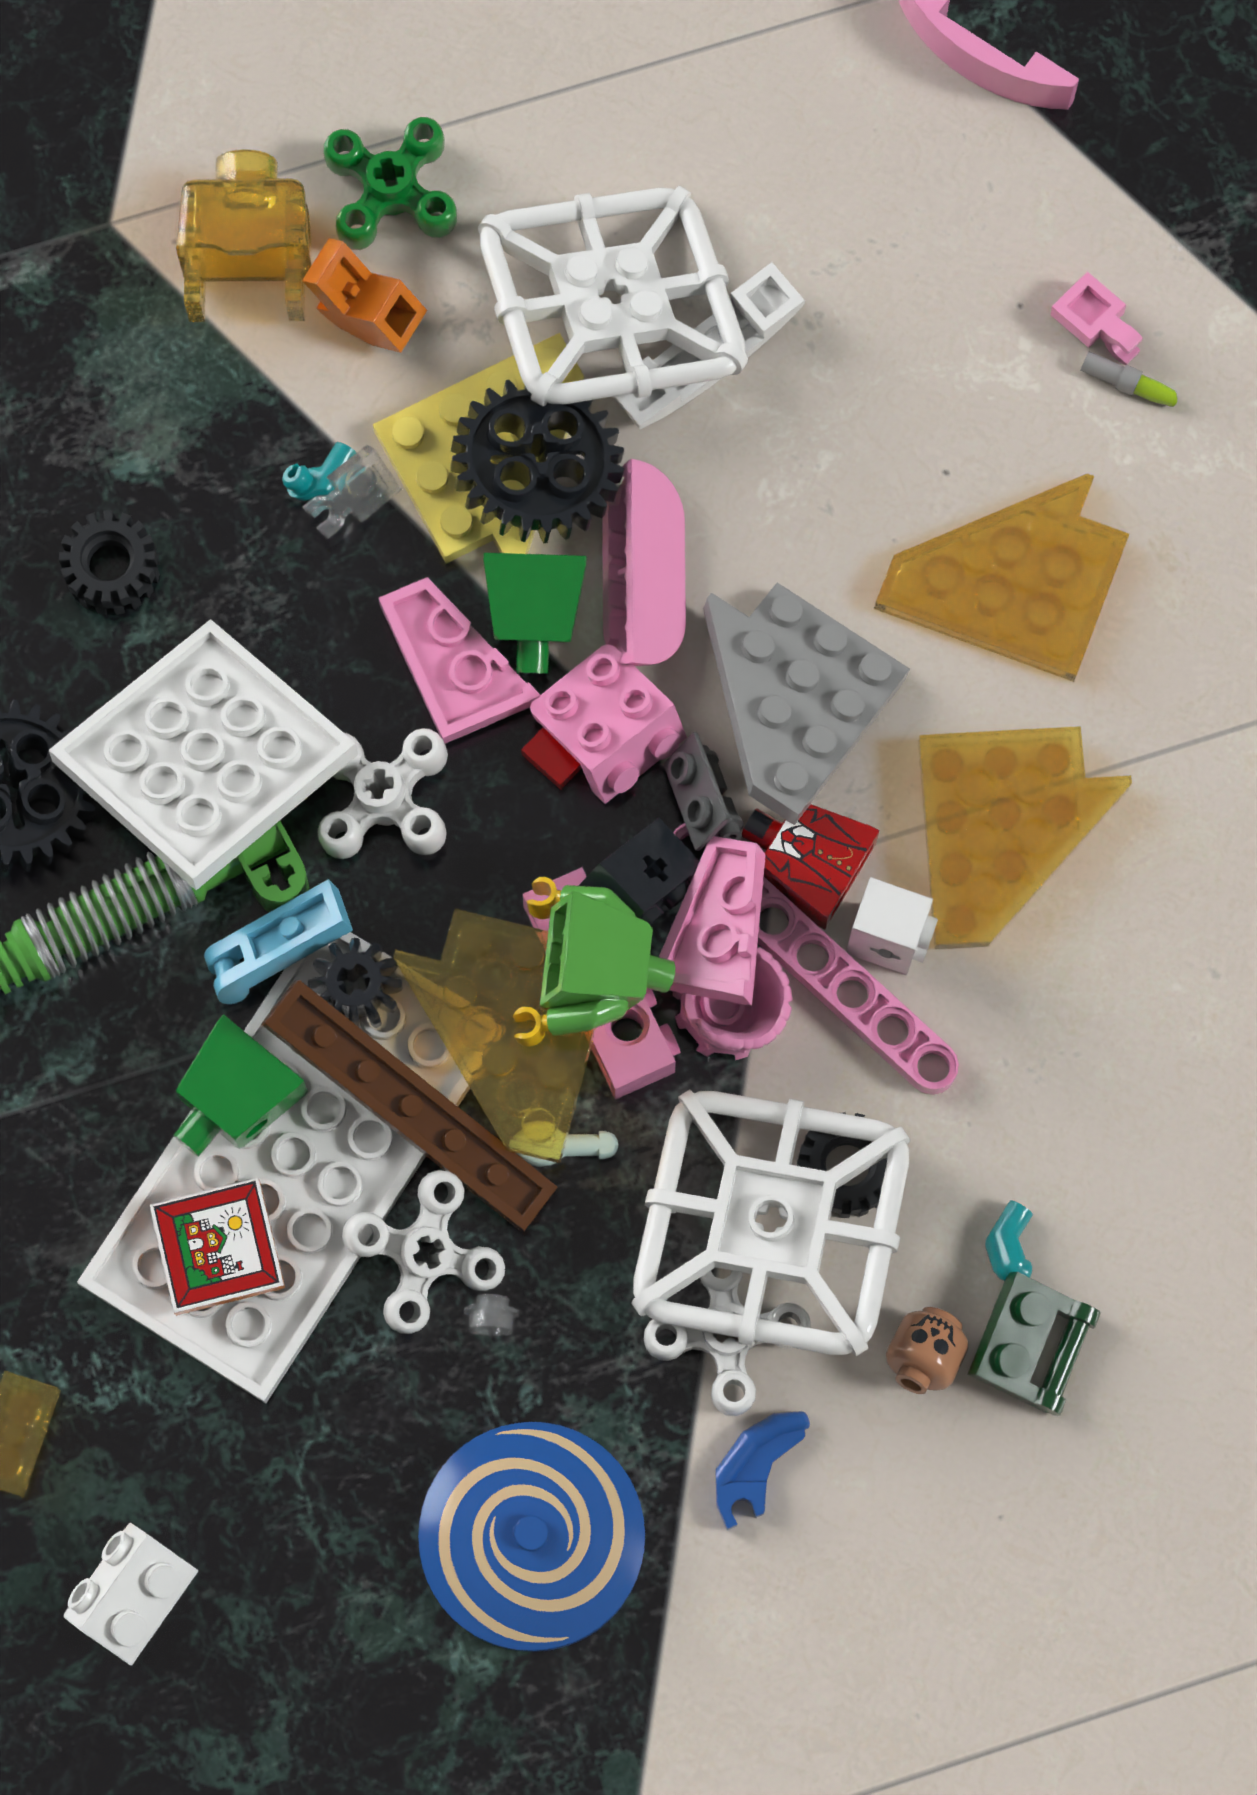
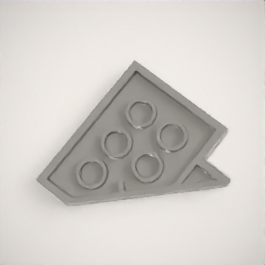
M778 582L750 617L711 593L707 597L703 610L749 796L795 825L906 680L910 668Z

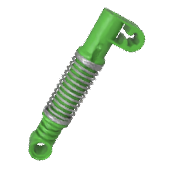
M278 821L197 890L158 856L154 857L152 853L147 852L149 861L143 863L140 858H136L137 867L132 869L131 865L126 863V872L123 874L119 870L114 869L115 878L110 880L107 875H103L104 883L102 885L92 880V890L88 891L85 886H81L82 895L80 896L70 891L69 896L71 900L66 902L64 898L59 897L58 902L60 906L56 908L52 903H48L47 908L52 919L51 921L48 920L43 910L38 908L36 914L39 921L34 920L30 914H26V917L22 916L21 919L14 921L11 931L5 933L7 941L3 943L0 941V990L2 989L6 995L11 992L9 985L15 983L17 988L24 986L21 979L26 976L29 982L35 979L44 982L51 978L55 979L56 975L60 976V973H65L66 970L62 955H64L71 967L76 968V958L80 957L83 962H87V953L90 951L94 956L98 957V947L102 946L104 950L109 951V941L113 940L116 945H120L121 935L131 940V930L135 929L137 933L142 934L143 924L153 929L154 918L164 923V913L167 912L170 916L175 917L176 907H179L182 911H186L187 907L192 909L193 905L197 906V903L205 900L207 891L242 873L258 902L266 911L271 912L309 890L304 864L281 821ZM287 851V854L277 858L276 861L282 878L289 882L290 887L281 891L277 885H273L267 864L251 871L252 868Z

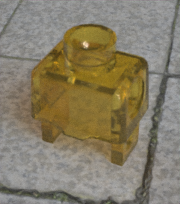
M246 149L222 153L216 158L215 179L188 180L183 184L181 190L176 251L184 277V304L189 322H205L206 282L285 281V304L289 321H305V284L302 280L312 266L313 258L310 216L304 186L297 179L278 178V162L275 157L268 153Z

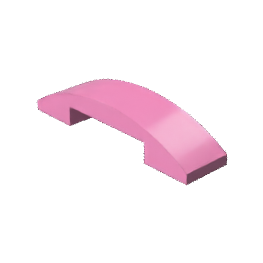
M898 0L906 18L922 41L949 67L976 85L1004 98L1036 107L1068 110L1073 103L1079 78L1038 52H1035L1025 67L949 19L947 13L950 0Z

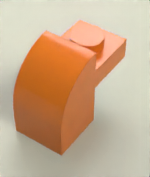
M331 238L327 240L302 280L320 300L316 309L329 321L370 345L399 353L402 352L428 311L400 279L371 273L351 249L340 240Z

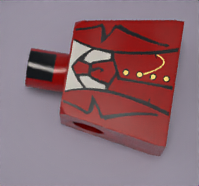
M810 804L795 825L787 820H784L782 823L756 808L743 828L742 837L750 842L757 843L759 847L766 850L764 877L817 926L826 930L876 846L880 830Z

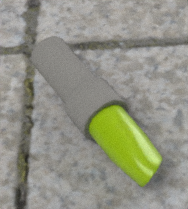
M1088 352L1080 371L1116 386L1115 389L1131 396L1135 394L1149 401L1170 407L1176 405L1177 393L1172 388L1143 375V371L1129 365L1124 367L1095 353Z

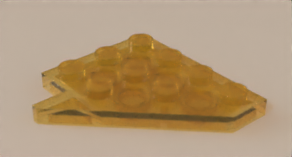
M1087 473L895 554L876 599L874 609L1074 682L1129 533L1080 516L1094 479L1093 475Z
M1081 726L919 735L918 749L930 898L933 899L931 911L932 917L938 919L933 933L935 950L989 947L1129 790L1132 784L1131 775L1085 778Z
M455 909L441 961L395 950L393 958L505 1149L561 1163L596 1028L590 1031L553 1036L550 1031H546L543 1040L535 1046L527 1047L519 1044L514 1035L531 1032L536 1026V1022L533 1020L515 1022L513 1018L515 1011L525 1006L535 1009L540 1015H546L549 1009L540 1007L548 931Z

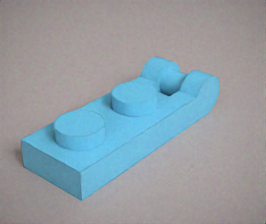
M328 879L208 947L204 953V958L208 970L216 975L213 986L218 1000L223 1004H234L242 1001L249 994V988L353 931L339 889Z

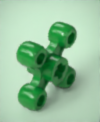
M418 117L408 123L404 130L403 143L396 152L384 151L376 155L371 154L364 147L361 138L349 129L333 131L327 137L323 150L327 167L339 176H353L357 178L364 187L361 198L356 203L345 205L336 217L335 228L337 236L350 249L362 250L369 247L377 236V226L384 215L396 216L404 212L410 213L416 219L419 228L432 238H441L453 231L457 223V207L454 200L445 192L424 189L417 181V174L420 168L425 164L435 162L444 151V133L441 126L434 119ZM428 139L429 141L420 142L419 140ZM343 151H348V152H349V153H347V154H339L340 152H343ZM395 180V186L386 187L385 182ZM435 212L442 213L439 216H432L431 214ZM353 225H362V227L357 229L350 228Z

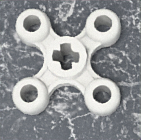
M422 728L414 730L404 740L402 753L395 761L389 764L388 762L377 761L371 763L367 761L364 750L357 739L345 733L356 743L358 755L332 777L350 782L354 786L355 793L353 801L346 809L328 814L319 824L317 832L319 842L327 854L338 859L352 857L362 847L363 836L367 830L375 824L385 826L395 824L401 829L402 837L407 846L417 854L430 855L440 850L445 843L447 835L443 820L432 809L419 807L414 804L411 797L412 789L419 779L424 776L437 774L446 765L448 753L440 735L431 729ZM431 749L426 755H420L424 750ZM430 828L427 833L417 835L420 830ZM340 832H346L343 837L335 839Z
M437 1170L428 1173L421 1180L418 1186V1198L421 1204L420 1214L416 1222L410 1227L402 1230L394 1229L388 1226L381 1217L373 1213L364 1212L353 1215L343 1227L342 1238L344 1245L351 1253L360 1257L383 1254L393 1258L398 1264L401 1273L400 1283L396 1291L387 1298L383 1314L386 1323L391 1329L399 1333L412 1334L420 1331L427 1324L430 1317V1307L427 1301L428 1289L431 1283L439 1276L453 1274L473 1290L487 1291L499 1285L505 1275V1264L497 1251L489 1247L480 1246L472 1249H462L456 1246L449 1238L447 1231L448 1220L451 1214L460 1207L464 1199L462 1181L457 1175L449 1171ZM440 1182L444 1183L448 1189V1196L441 1203L434 1197V1189ZM367 1224L372 1228L373 1238L370 1243L363 1245L358 1239V1232L363 1225ZM419 1239H421V1242H433L435 1249L428 1253L431 1261L428 1265L426 1262L414 1261L413 1255L420 1250L417 1243ZM480 1259H485L489 1270L487 1275L480 1279L475 1273V1265ZM410 1301L414 1307V1314L411 1319L404 1322L400 1318L399 1310L403 1303Z
M731 1270L730 1276L720 1279L709 1271L700 1277L701 1283L706 1287L710 1296V1306L708 1309L743 1315L744 1307L739 1302L737 1295L738 1285L742 1280L743 1272ZM796 1303L780 1304L772 1311L760 1314L759 1317L760 1319L776 1322L783 1318H792L797 1322L798 1326L811 1328L809 1314ZM652 1319L645 1328L644 1343L646 1349L653 1357L669 1361L677 1358L683 1352L692 1349L702 1350L710 1354L717 1366V1377L711 1391L714 1406L727 1416L742 1415L752 1407L756 1397V1388L753 1380L746 1372L744 1365L745 1357L752 1347L765 1342L755 1341L754 1345L750 1346L740 1344L739 1341L736 1342L734 1339L728 1338L721 1343L716 1340L717 1333L664 1324ZM669 1329L674 1332L677 1339L672 1345L663 1346L656 1340V1334L660 1330ZM777 1345L780 1348L793 1349L792 1347ZM731 1384L738 1385L743 1390L744 1397L740 1401H729L724 1396V1388Z

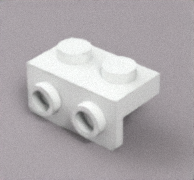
M129 1523L124 1531L117 1532L107 1542L102 1552L103 1560L91 1577L82 1580L75 1587L69 1597V1608L66 1610L64 1618L132 1666L198 1573V1570L144 1531Z

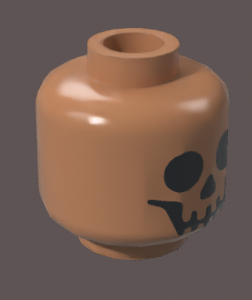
M925 1307L922 1311L908 1313L901 1320L886 1351L887 1363L893 1372L897 1374L895 1377L896 1382L904 1389L916 1394H925L927 1390H944L953 1383L968 1352V1340L962 1332L961 1322L952 1314L935 1307Z

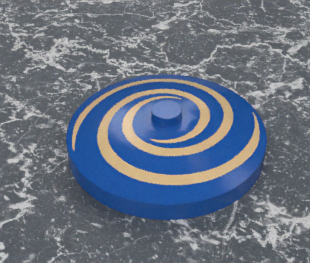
M542 1422L514 1423L489 1430L475 1437L456 1451L442 1466L434 1478L422 1506L418 1535L419 1553L427 1582L434 1596L448 1615L464 1630L489 1644L504 1649L523 1652L549 1651L569 1646L590 1636L612 1619L623 1606L637 1581L642 1565L645 1545L644 1517L637 1492L629 1476L619 1462L600 1444L582 1433L561 1425Z

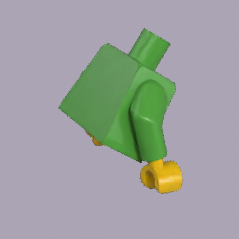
M538 877L533 881L532 889L534 894L549 896L543 901L533 899L526 901L529 913L537 919L550 918L540 1007L549 1009L546 1015H540L535 1009L525 1006L515 1011L513 1014L515 1022L527 1020L536 1022V1026L531 1032L514 1035L519 1044L527 1047L535 1046L543 1040L546 1031H550L553 1036L590 1031L621 1019L627 1010L644 999L647 989L663 993L669 991L675 977V962L650 955L652 927L648 922L637 918L635 912L612 890L605 887L565 885L562 890H557L555 883L547 877Z

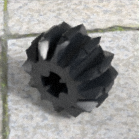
M351 938L349 943L350 952L345 954L342 953L339 945L332 943L328 948L334 961L331 963L325 959L316 958L313 962V967L322 976L309 979L307 986L317 994H321L320 997L345 1017H349V1020L360 1029V1018L368 1017L370 1024L374 1028H378L382 1025L377 1009L380 1008L386 1012L394 1013L397 1009V1003L387 994H395L403 989L402 980L390 976L398 968L396 960L394 958H386L379 961L382 955V946L378 943H373L365 954H362L359 938ZM362 976L366 990L355 989L351 995H348L344 982L346 980L356 982Z

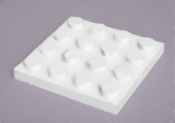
M211 619L49 749L52 762L195 890L199 889L358 755L356 743Z

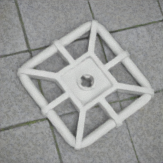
M678 186L676 189L654 188L592 198L590 193L575 195L574 201L508 210L496 215L489 214L485 216L478 226V232L480 234L481 251L497 299V303L494 306L498 322L505 325L521 379L527 390L532 394V401L544 407L547 403L570 404L632 393L636 398L650 396L652 390L717 380L741 373L748 362V358L745 352L744 337L726 288L729 283V277L725 267L718 264L703 217L694 200L690 198V191ZM664 209L641 242L605 248L596 218ZM680 217L699 271L697 273L661 278L654 253ZM577 221L586 251L557 255L514 231ZM504 252L549 276L555 295L525 300L521 296H517ZM604 291H615L622 296L620 304H612L609 298H600L599 295L603 294ZM707 294L723 344L676 320L669 300ZM562 317L569 343L549 371L542 374L526 322ZM667 340L703 361L648 369L643 364L637 345ZM613 348L619 349L626 373L562 383L583 353Z
M690 1089L678 1096L680 1103L675 1106L669 1119L654 1189L647 1191L645 1206L649 1208L634 1275L633 1294L635 1298L632 1301V1305L640 1316L648 1315L650 1318L664 1324L738 1337L740 1344L753 1346L755 1341L829 1355L853 1353L855 1356L867 1350V1342L871 1339L877 1326L891 1254L897 1253L900 1241L899 1235L895 1233L909 1168V1148L907 1145L910 1142V1138L902 1127L894 1128L892 1125L876 1119L804 1107V1101L789 1099L788 1104L718 1091H698L693 1093ZM708 1113L783 1125L776 1161L772 1162L737 1155ZM692 1122L698 1127L724 1165L717 1199L676 1192ZM800 1129L872 1141L871 1144L829 1171L792 1165ZM887 1158L874 1228L830 1220L836 1189L877 1162ZM770 1207L779 1208L780 1217L787 1220L784 1227H777L775 1232H765L763 1224L756 1222L757 1215H767ZM679 1212L712 1218L707 1249L656 1282L671 1213ZM826 1240L864 1246L869 1249L854 1323L819 1274ZM715 1267L751 1274L743 1315L666 1301L669 1297ZM767 1278L806 1284L839 1332L834 1333L760 1319Z

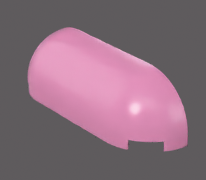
M630 459L622 466L624 468L622 475L624 479L618 489L615 501H606L607 508L602 520L603 635L606 645H613L623 654L620 663L634 666H650L664 662L673 656L680 647L685 634V517L681 499L672 482L653 465L640 460Z

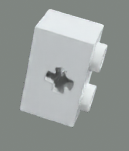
M870 877L851 930L846 952L851 956L907 975L912 960L923 963L938 921L937 918L928 916L933 899Z

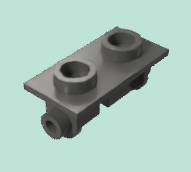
M693 732L665 761L663 766L695 851H700L714 836L739 840L742 837L741 830L744 827V823L737 814L732 798L721 796L728 788L718 764L719 758L717 753L710 750L708 746L702 745L697 732Z

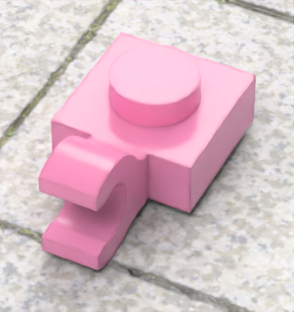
M1089 272L1082 276L1052 306L1051 316L1088 348L1100 338L1112 356L1123 365H1127L1140 352V348L1137 345L1143 340L1142 336L1120 319L1125 313L1126 304Z

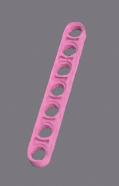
M685 823L674 831V834L680 841L686 836H690ZM763 876L760 912L765 908H778L786 914L789 923L783 932L775 935L767 934L759 927L758 944L765 951L772 954L775 960L913 1087L922 1093L931 1095L943 1093L950 1088L958 1074L959 1067L957 1055L952 1048ZM812 943L823 947L828 956L826 966L818 971H808L802 968L797 960V952L804 945ZM854 980L862 983L868 992L866 1003L857 1008L844 1006L837 997V989L843 982ZM888 1017L901 1019L907 1026L908 1037L901 1044H886L878 1036L877 1026L880 1021ZM927 1054H937L943 1057L949 1068L946 1078L939 1082H929L923 1079L917 1068L920 1058Z

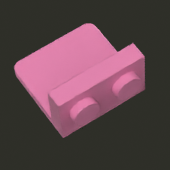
M609 644L597 649L542 693L540 697L536 698L530 705V710L535 720L580 763L592 792L604 804L609 802L618 793L629 790L636 783L639 776L659 760L671 756L677 750L679 744L687 738L674 703L634 665L620 663L623 654L613 645Z

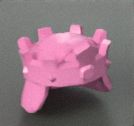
M759 947L757 948L752 1006L673 991V996L681 1000L680 1013L675 1016L678 1028H686L699 1044L696 1051L707 1057L714 1052L735 1055V1061L748 1057L751 1049L762 1048L776 1039V1036L780 1035L786 1026V1021L789 1020L792 1011L789 1003L793 999L791 987L789 986L790 981L786 972L782 971V966L777 960L773 959L772 954Z

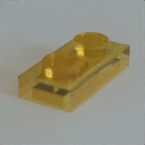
M4 1371L0 1382V1491L23 1498L61 1390L58 1387L8 1371Z

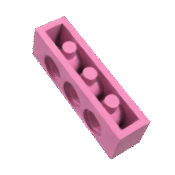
M581 867L552 881L555 883L557 890H562L565 885L578 886L587 876ZM532 889L522 894L523 906L546 953L550 918L537 919L529 913L526 901L531 899L543 901L549 896L536 895ZM647 989L644 999L627 1010L621 1018L633 1019L642 1027L641 1035L635 1040L622 1041L614 1036L611 1029L619 1020L583 1032L615 1100L675 1073L676 1061L673 1056L681 1053L669 1025L666 1023L658 1026L650 1009V1007L657 1005L656 998L651 989Z

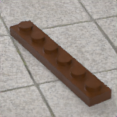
M298 979L293 982L261 1023L262 1026L441 1169L457 1175L466 1189L519 1231L526 1230L557 1189L554 1183L301 980Z

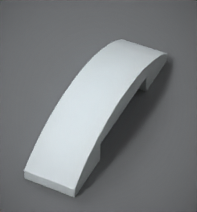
M772 262L731 293V302L744 337L747 358L779 331L805 304L802 296ZM714 315L694 328V330L723 344ZM673 344L654 360L647 356L642 361L648 369L703 360ZM720 379L652 390L651 395L636 398L632 393L613 396V398L637 427L642 429L679 409Z

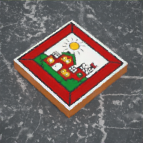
M259 1178L149 1205L173 1311L176 1316L285 1288Z

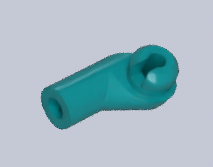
M336 442L321 467L307 468L298 464L289 466L283 474V484L290 496L301 501L333 495L339 490L357 460L358 453L350 446Z
M1010 1200L987 1236L985 1243L992 1270L999 1279L1004 1281L1010 1272H1020L1031 1277L1033 1268L1031 1262L1025 1259L1019 1237L1032 1218L1033 1213L1022 1204Z

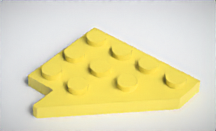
M560 333L533 345L542 374L549 371L566 347V343ZM514 355L373 424L375 435L446 564L491 541H494L500 553L528 554L536 531L531 530L526 542H521L518 527L512 526L504 536L500 535L501 520L496 517L483 525L480 521L484 507L481 505L467 510L465 504L470 491H456V479L460 474L450 471L452 456L456 455L451 452L453 436L459 435L457 433V426L460 417L469 418L470 403L476 401L484 405L485 392L488 388H491L502 397L506 380H510L518 391L524 390L525 385L521 379ZM577 362L562 383L584 380V375ZM556 429L550 431L553 436L559 439H566L568 434L563 430ZM502 432L497 434L504 441L513 442L519 440L512 433ZM516 480L502 482L512 490L525 488L522 483Z

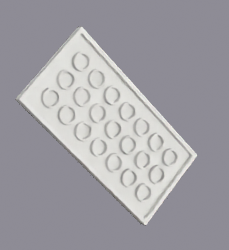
M351 932L285 968L244 1030V1032L305 1081L308 1089L305 1096L240 1149L219 1133L198 1157L173 1137L77 1281L82 1288L265 1404L361 1258L351 1253L344 1245L342 1233L347 1220L353 1215L364 1212L373 1213L385 1221L426 1157L261 1025L295 980L299 979L308 985L309 979L322 976L314 969L313 962L316 958H322L331 963L334 961L328 948L329 945L336 943L340 946L343 954L350 952L349 943L351 938H359ZM359 938L362 954H365L371 944ZM382 952L379 961L392 957ZM396 960L398 968L390 976L401 979L403 989L395 994H387L396 1001V1011L391 1013L378 1008L377 1011L382 1025L374 1028L370 1024L368 1017L360 1018L361 1029L456 1106H459L505 1035L506 1027ZM362 976L356 982L348 980L344 982L348 995H351L355 989L366 990ZM192 1110L190 1111V1113L188 1114V1116L186 1117V1119L184 1120V1122H185V1121L187 1120V1118L193 1113ZM259 1178L285 1288L176 1316L173 1311L149 1205ZM366 1224L360 1228L358 1239L361 1244L367 1245L373 1238V1231Z

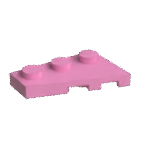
M428 577L379 597L380 607L436 729L445 744L530 708L531 703L541 696L529 682L526 683L511 668L509 661L496 648L493 649L471 626V622Z
M716 836L707 843L659 955L661 958L675 962V977L669 990L752 1006L765 853L757 843Z

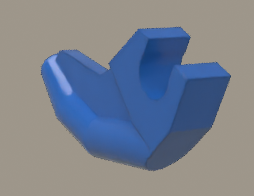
M804 1411L773 1413L742 1431L715 1469L716 1506L726 1530L737 1527V1522L731 1511L733 1504L737 1501L748 1502L756 1518L764 1515L767 1479L772 1463L801 1442L805 1437V1429L810 1427L809 1418Z

